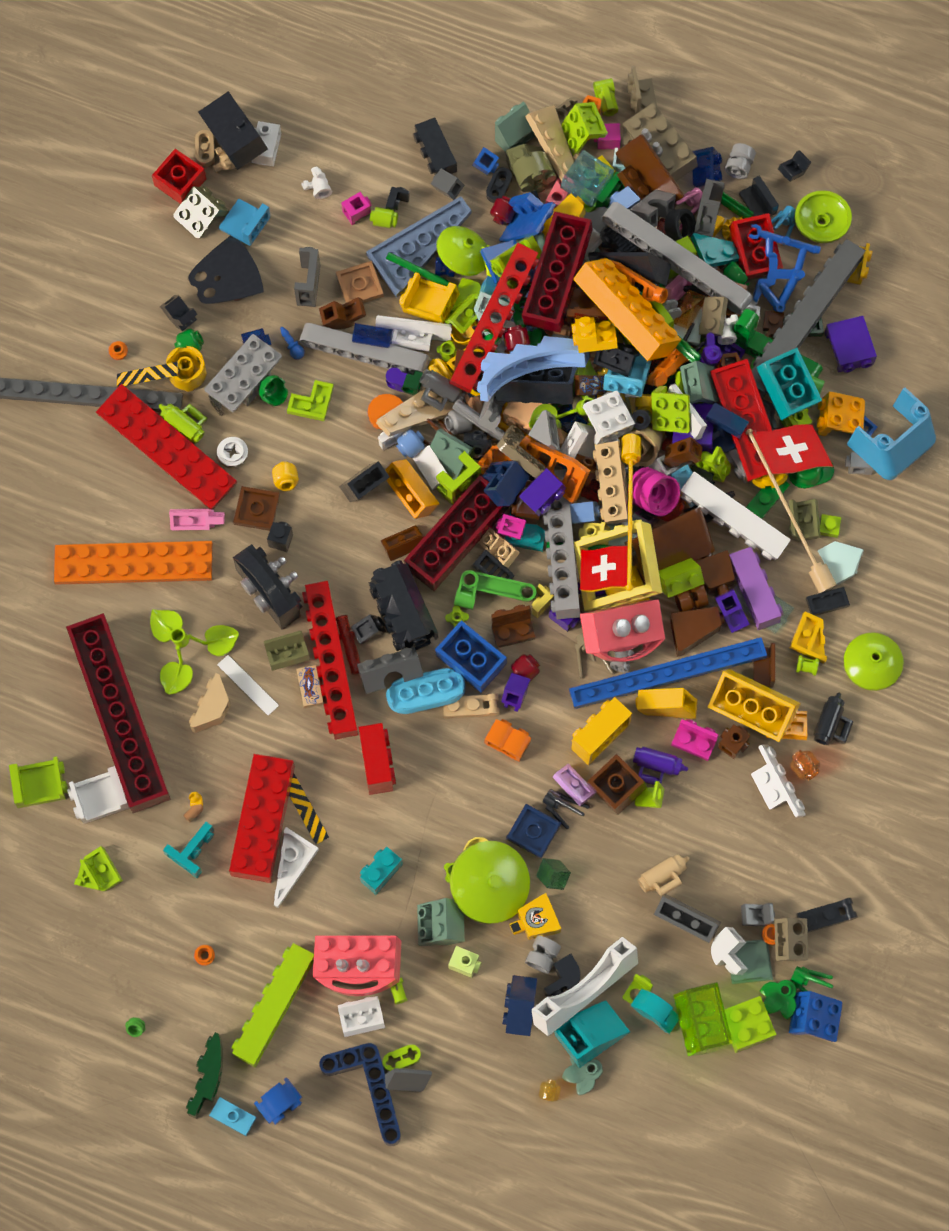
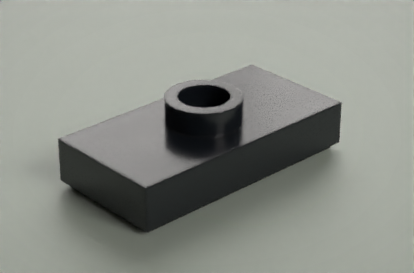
M844 587L806 597L810 614L815 616L850 606Z

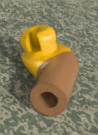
M198 792L190 793L191 808L183 815L189 823L203 810V798Z

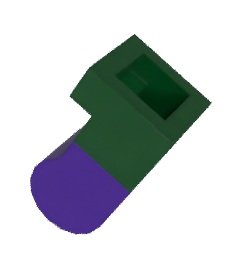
M390 368L386 372V383L391 389L416 395L419 393L422 385L419 381L423 373L415 371V374L411 375L401 372L398 368Z

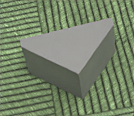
M544 410L528 435L541 444L560 452L556 418L549 411Z

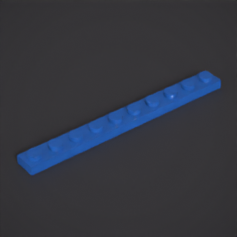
M762 637L569 688L574 709L611 700L614 697L619 698L634 694L638 690H649L767 658V653Z

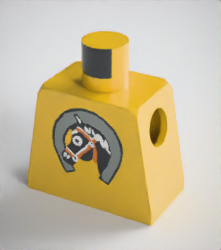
M546 893L518 910L520 920L509 924L513 935L525 931L528 940L536 939L538 935L546 937L561 933L560 924Z

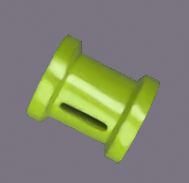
M799 655L796 672L802 671L816 676L819 659L813 660Z

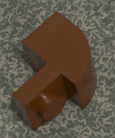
M359 297L343 305L333 301L319 308L323 326L331 329H345L355 326V321L366 316L363 300Z

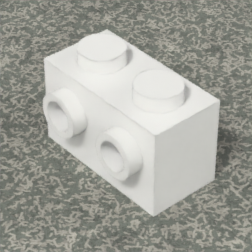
M258 121L257 128L255 129L268 150L253 159L252 163L274 166L281 138L280 125Z

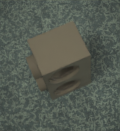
M774 919L776 961L808 960L807 919Z

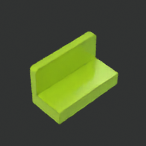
M476 292L470 294L444 322L446 324L451 323L461 334L464 333L477 319L474 307L479 295Z

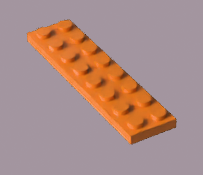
M212 541L55 545L54 583L211 581Z

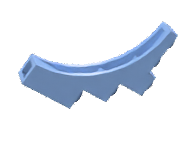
M544 336L541 343H538L537 346L516 344L510 354L488 352L486 358L481 362V370L484 373L482 380L478 382L477 386L481 401L488 402L493 394L503 385L531 372L556 367H585L590 358V352L579 353L578 346H574L573 339Z

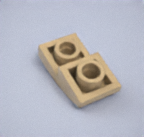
M489 528L478 542L508 568L520 553L492 528Z

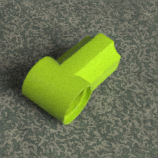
M613 79L593 82L595 96L601 99L602 114L607 117L614 116V114L618 113L619 109L615 98Z

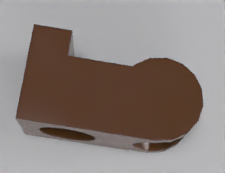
M692 437L672 443L665 449L664 463L670 467H678L688 461L700 462L703 446Z

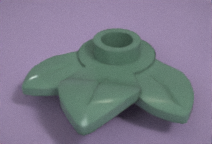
M570 1056L572 1065L565 1069L562 1079L570 1083H576L577 1094L584 1095L594 1088L595 1080L603 1073V1066L598 1060L592 1059L579 1068ZM590 1066H595L593 1072H589Z

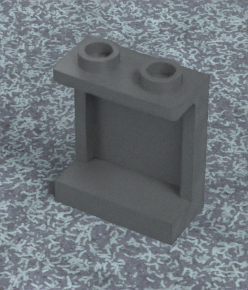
M706 179L694 233L713 237L725 186L724 182Z
M313 247L299 248L301 267L308 268L307 283L295 282L297 306L316 307L321 267L319 251Z

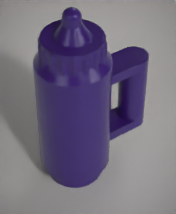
M708 333L705 338V348L701 354L700 362L717 367L722 352L715 345L714 334Z
M643 746L642 748H636L633 763H637V766H640L638 776L645 783L655 785V782L659 781L661 784L664 773L679 775L681 771H688V767L682 764V759L677 758L675 755ZM643 768L661 772L660 778L642 774Z

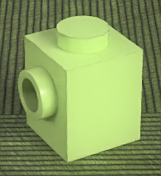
M456 946L448 966L449 969L472 978L473 973H478L482 962L479 961L478 954Z

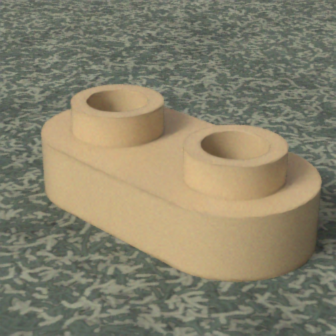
M201 130L195 136L196 160L199 165L204 167L212 165L215 160L214 137L208 130Z

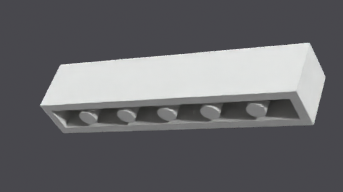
M696 472L691 474L680 490L681 499L689 504L692 502L700 507L704 515L709 514L714 517L713 521L721 527L723 525L730 529L729 532L737 538L741 536L746 540V545L752 547V549L758 548L762 551L761 555L770 561L771 559L774 561L778 559L791 540Z

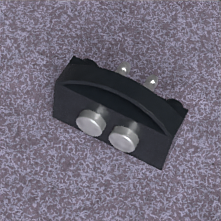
M251 544L233 557L236 571L243 579L240 581L241 585L248 595L255 594L254 602L262 613L268 611L282 630L301 617L300 609L303 608L300 603L301 599L295 591L291 593L289 589V584L296 580L298 575L296 572H292L289 576L280 578L277 573L278 568L287 562L286 559L280 557L278 561L268 563L265 551L261 547L256 549Z

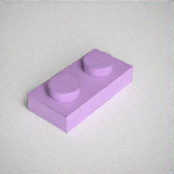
M569 763L553 776L555 781L579 806L592 798L596 793Z

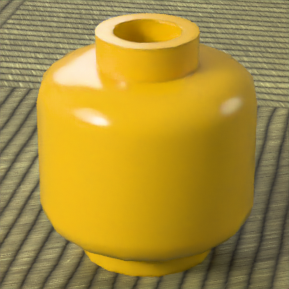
M284 461L272 469L274 485L278 489L290 491L298 484L299 477L294 464Z

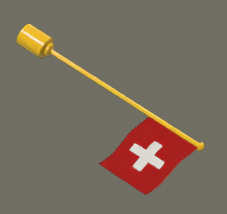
M626 434L621 439V460L629 465L628 546H610L596 550L581 549L580 590L595 592L610 588H626L627 591L633 590L631 585L633 465L641 460V438L636 434Z

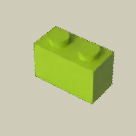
M692 558L659 570L662 592L668 598L704 584L701 567Z

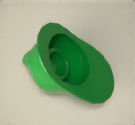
M834 465L833 467H816L796 473H789V479L798 488H811L828 482L834 475Z

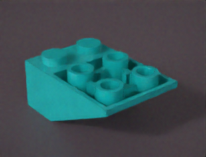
M605 1000L578 1012L554 1031V1033L577 1066L581 1068L628 1035L630 1030Z

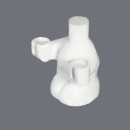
M313 167L311 169L314 176L312 181H303L304 183H301L304 190L313 188L315 199L327 198L332 194V190L328 185L325 173L320 168Z
M736 314L731 315L730 318L725 316L723 335L717 337L719 344L729 345L736 342L737 337L733 332V324H736L738 321Z

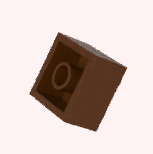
M617 754L587 781L596 794L617 815L647 788L645 782Z

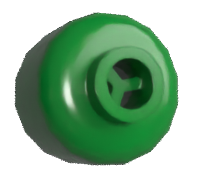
M190 328L177 334L174 346L175 348L191 346L200 352L204 340L198 330L195 331Z

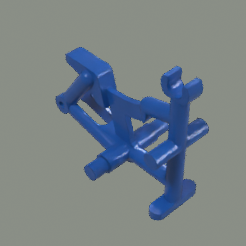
M754 224L751 227L757 229V234H749L748 237L751 239L759 237L766 239L765 254L769 257V271L767 279L757 280L753 301L757 303L760 295L763 294L773 306L774 311L783 312L797 282L805 277V272L802 268L807 251L812 254H819L821 246L811 245L791 239L788 236L761 230L762 228L759 225ZM773 241L800 249L795 268L777 269L778 259L777 254L773 252ZM776 279H789L778 299L769 287L775 285Z

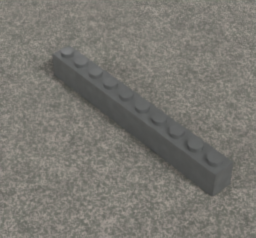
M848 239L843 244L839 243L834 250L835 255L833 258L829 257L825 262L823 272L819 271L815 276L813 286L809 285L805 290L803 300L799 299L795 304L793 314L789 313L783 322L785 325L782 329L779 327L773 336L775 339L772 343L768 342L763 349L765 353L762 357L758 356L753 363L752 373L762 399L768 392L756 367L792 349L800 348L863 260L866 250Z

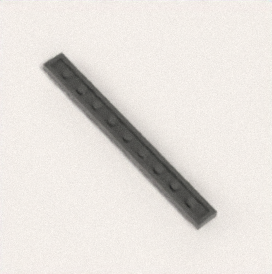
M0 378V399L100 407L117 389L116 387ZM128 389L155 412H162L159 408L160 404L164 406L172 404L180 410L182 408V393Z

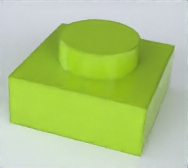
M822 514L820 534L838 538L841 517Z

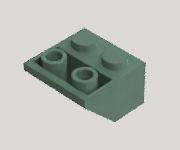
M524 101L519 105L513 106L509 113L505 116H500L495 122V142L505 152L513 147L528 143L536 136L525 117L530 111Z
M443 898L417 905L419 946L452 945L465 942L464 913L458 908L454 899Z

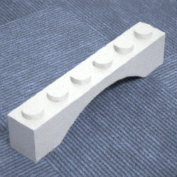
M621 937L606 950L593 970L577 985L562 994L546 997L532 1009L534 1025L547 1036L551 1035L638 964L637 948Z

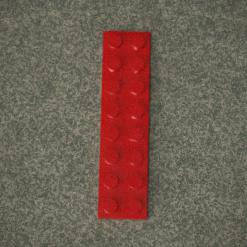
M123 384L96 411L98 416L207 508L213 510L236 485V479Z

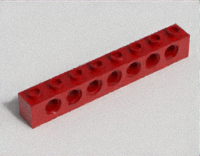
M517 243L449 382L450 384L468 393H471L472 389H477L478 382L481 381L478 379L480 372L484 373L481 370V362L486 358L488 352H495L498 345L494 343L497 337L502 338L506 330L503 325L506 320L510 321L514 313L511 308L514 303H519L523 295L520 293L522 286H527L531 278L528 274L531 269L535 270L539 259L536 258L538 252ZM516 264H523L526 270L523 272L518 271ZM510 280L515 281L517 288H509L507 282ZM507 298L509 305L502 306L499 303V299ZM492 315H498L501 321L499 323H493L490 317ZM484 332H489V333H491V334H492V339H491V340H485V339H483L482 333H484ZM481 349L484 352V356L481 358L476 357L474 350ZM472 366L475 368L476 373L469 375L466 373L465 368Z
M328 581L305 585L306 592H302L304 604L308 603L309 610H306L307 621L312 622L313 626L312 629H309L311 641H316V647H313L315 659H319L320 666H316L318 678L323 677L324 684L320 685L322 697L326 696L327 698L324 709L325 714L330 715L331 722L327 723L329 734H334L335 740L357 736V725ZM319 601L324 603L323 606L320 608H316L313 606L316 602ZM320 620L327 621V624L324 626L317 625ZM325 638L331 640L327 645H323L320 642ZM327 657L335 659L332 663L324 662ZM335 675L338 677V680L330 682L328 678ZM335 694L342 696L339 701L331 699ZM338 713L346 715L342 720H337L335 716Z

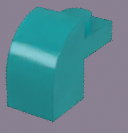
M644 989L640 990L630 1005L642 1017L652 1020L668 1034L671 1033L681 1018L669 1003Z

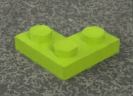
M315 380L310 397L291 393L287 414L325 422L334 384Z

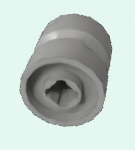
M738 143L733 145L730 158L725 166L726 173L737 179L747 178L756 155L755 150L746 144Z
M538 935L532 945L534 950L529 952L525 963L540 972L549 974L554 964L552 959L557 958L561 946L546 937Z

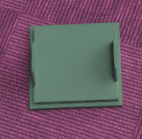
M764 940L745 941L746 943L735 955L748 970L743 975L731 974L732 984L773 980L768 944Z

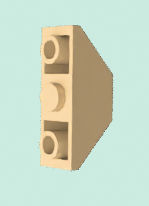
M217 673L214 678L209 679L206 686L208 690L205 696L202 695L198 702L199 708L196 713L192 714L189 720L192 732L197 733L223 723L231 706L221 677Z

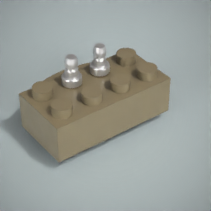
M654 103L623 123L624 145L640 134H643L675 182L698 167L696 155Z

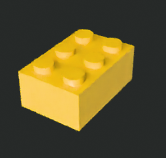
M615 697L611 701L607 700L600 707L601 711L597 715L595 713L592 714L586 721L588 724L583 729L581 727L578 728L572 735L574 738L572 739L571 750L588 766L631 723L632 713Z

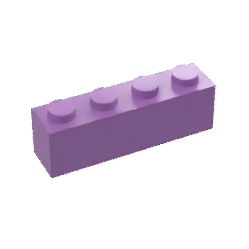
M752 547L729 554L734 577L757 630L780 623L783 611L780 604L775 602L773 588L767 584L768 578L765 570H761L759 566L760 559L757 552L754 553Z

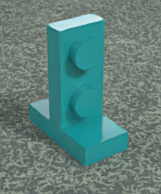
M205 822L181 853L167 844L163 849L164 854L198 878L202 871L191 860H195L201 853L200 848L203 844L209 843L213 838V826Z

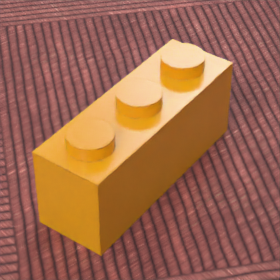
M407 459L394 461L386 468L385 471L389 475L386 481L414 519L429 516L440 504Z

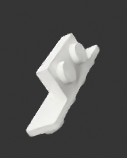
M378 315L376 316L375 332L393 335L391 345L418 351H429L432 340L451 341L452 325Z
M760 745L759 749L767 765L751 775L769 809H774L787 801L795 817H804L806 815L804 812L805 807L797 799L792 783L788 782L784 767L775 758V750L769 745Z

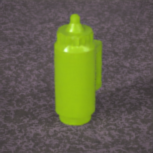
M172 404L167 406L159 405L162 411L160 416L184 437L195 444L201 440L205 434L201 426L208 419L191 404H188L183 410ZM189 412L192 416L199 420V422H195L186 413Z

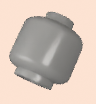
M451 410L445 417L446 428L452 434L458 435L472 430L473 423L455 410Z

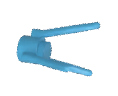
M786 206L783 211H780L771 220L773 224L779 219L773 230H776L781 224L785 226L790 225L785 235L790 237L793 227L796 225V209L792 206Z

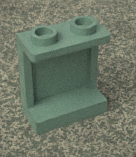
M698 361L680 367L684 392L690 396L691 405L701 401L707 404L717 403L721 406L710 371L717 369V367Z

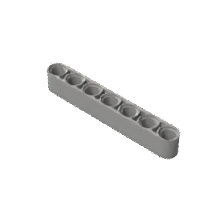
M312 323L304 325L299 340L301 345L311 349L386 369L398 368L401 372L414 375L415 371L424 373L431 359L428 355Z

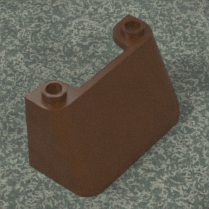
M700 507L685 512V514L652 529L658 570L690 558L694 561L700 558L704 559L712 556L713 552L716 551ZM637 536L632 538V561L638 570L643 584L646 585Z

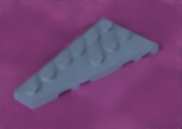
M460 196L366 252L367 257L372 261V264L396 298L408 286L409 279L413 278L415 273L387 260L388 252L424 268L437 253L436 243L441 232L451 226H461L471 215V209Z

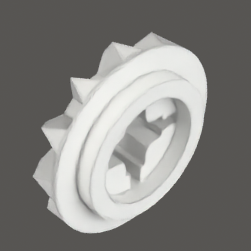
M229 437L218 445L217 456L220 462L227 467H236L248 457V448L246 443L240 438ZM235 447L236 453L238 454H234L233 457L230 458V454L227 451H232Z

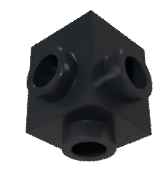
M479 430L472 433H464V443L473 448L469 456L474 460H480L491 448V439H487L486 432Z

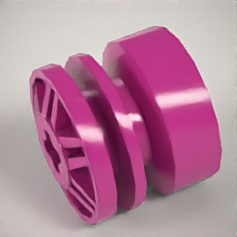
M649 467L641 468L633 475V505L657 516L667 515L676 507L680 498V486L675 478ZM628 484V489H627L628 498H629V484Z

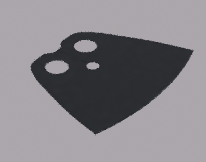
M231 235L207 254L188 276L190 284L198 290V299L201 303L205 304L237 300L264 292L262 279L252 256L242 243ZM205 272L207 277L203 281H197L195 279L196 274ZM216 276L221 277L219 281H215ZM213 288L216 292L213 297L207 298L204 296L205 290Z

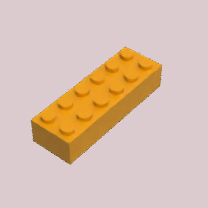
M606 258L585 262L573 280L647 361L669 356L682 340L677 335L676 330L665 322L664 317L652 308V304L640 295L639 290L629 283L627 277L618 271L611 260Z

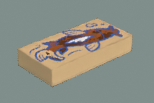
M316 665L296 669L304 708L323 705Z

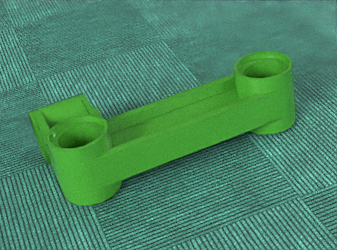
M467 570L461 576L454 606L473 610L477 591L531 602L536 597V588L530 583ZM473 575L475 583L467 585L464 582L465 577ZM528 587L533 590V595L530 598H525L522 595L524 588Z

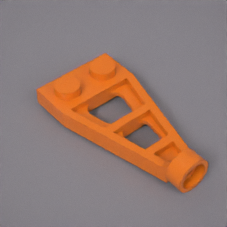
M611 260L618 271L627 277L632 286H635V282L644 286L641 296L645 300L661 304L665 303L668 297L667 289L656 286L625 265Z
M529 435L525 436L519 446L543 465L544 463L539 459L541 453L544 452L551 457L548 466H544L566 487L563 497L571 503L576 502L591 470L578 460L537 442ZM557 462L568 468L563 481L553 471Z

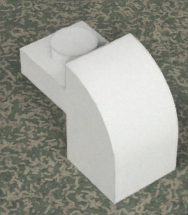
M725 927L715 937L711 946V955L716 965H724L726 963L725 967L731 974L743 975L748 968L735 953L746 942L733 927Z

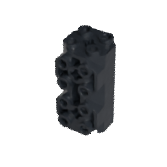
M399 560L385 569H376L373 572L374 576L371 578V582H368L369 590L373 600L377 599V609L380 616H385L384 624L388 634L392 633V642L395 650L400 651L404 648L415 647V650H419L430 645L431 638L434 637L435 640L439 638L438 631L408 564H403L402 560Z

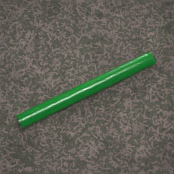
M390 252L386 256L387 260L414 273L417 272L420 276L444 286H448L450 282Z

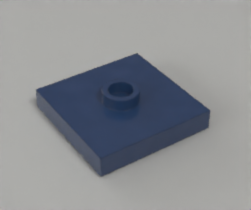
M525 804L506 840L542 859L560 828L561 822Z

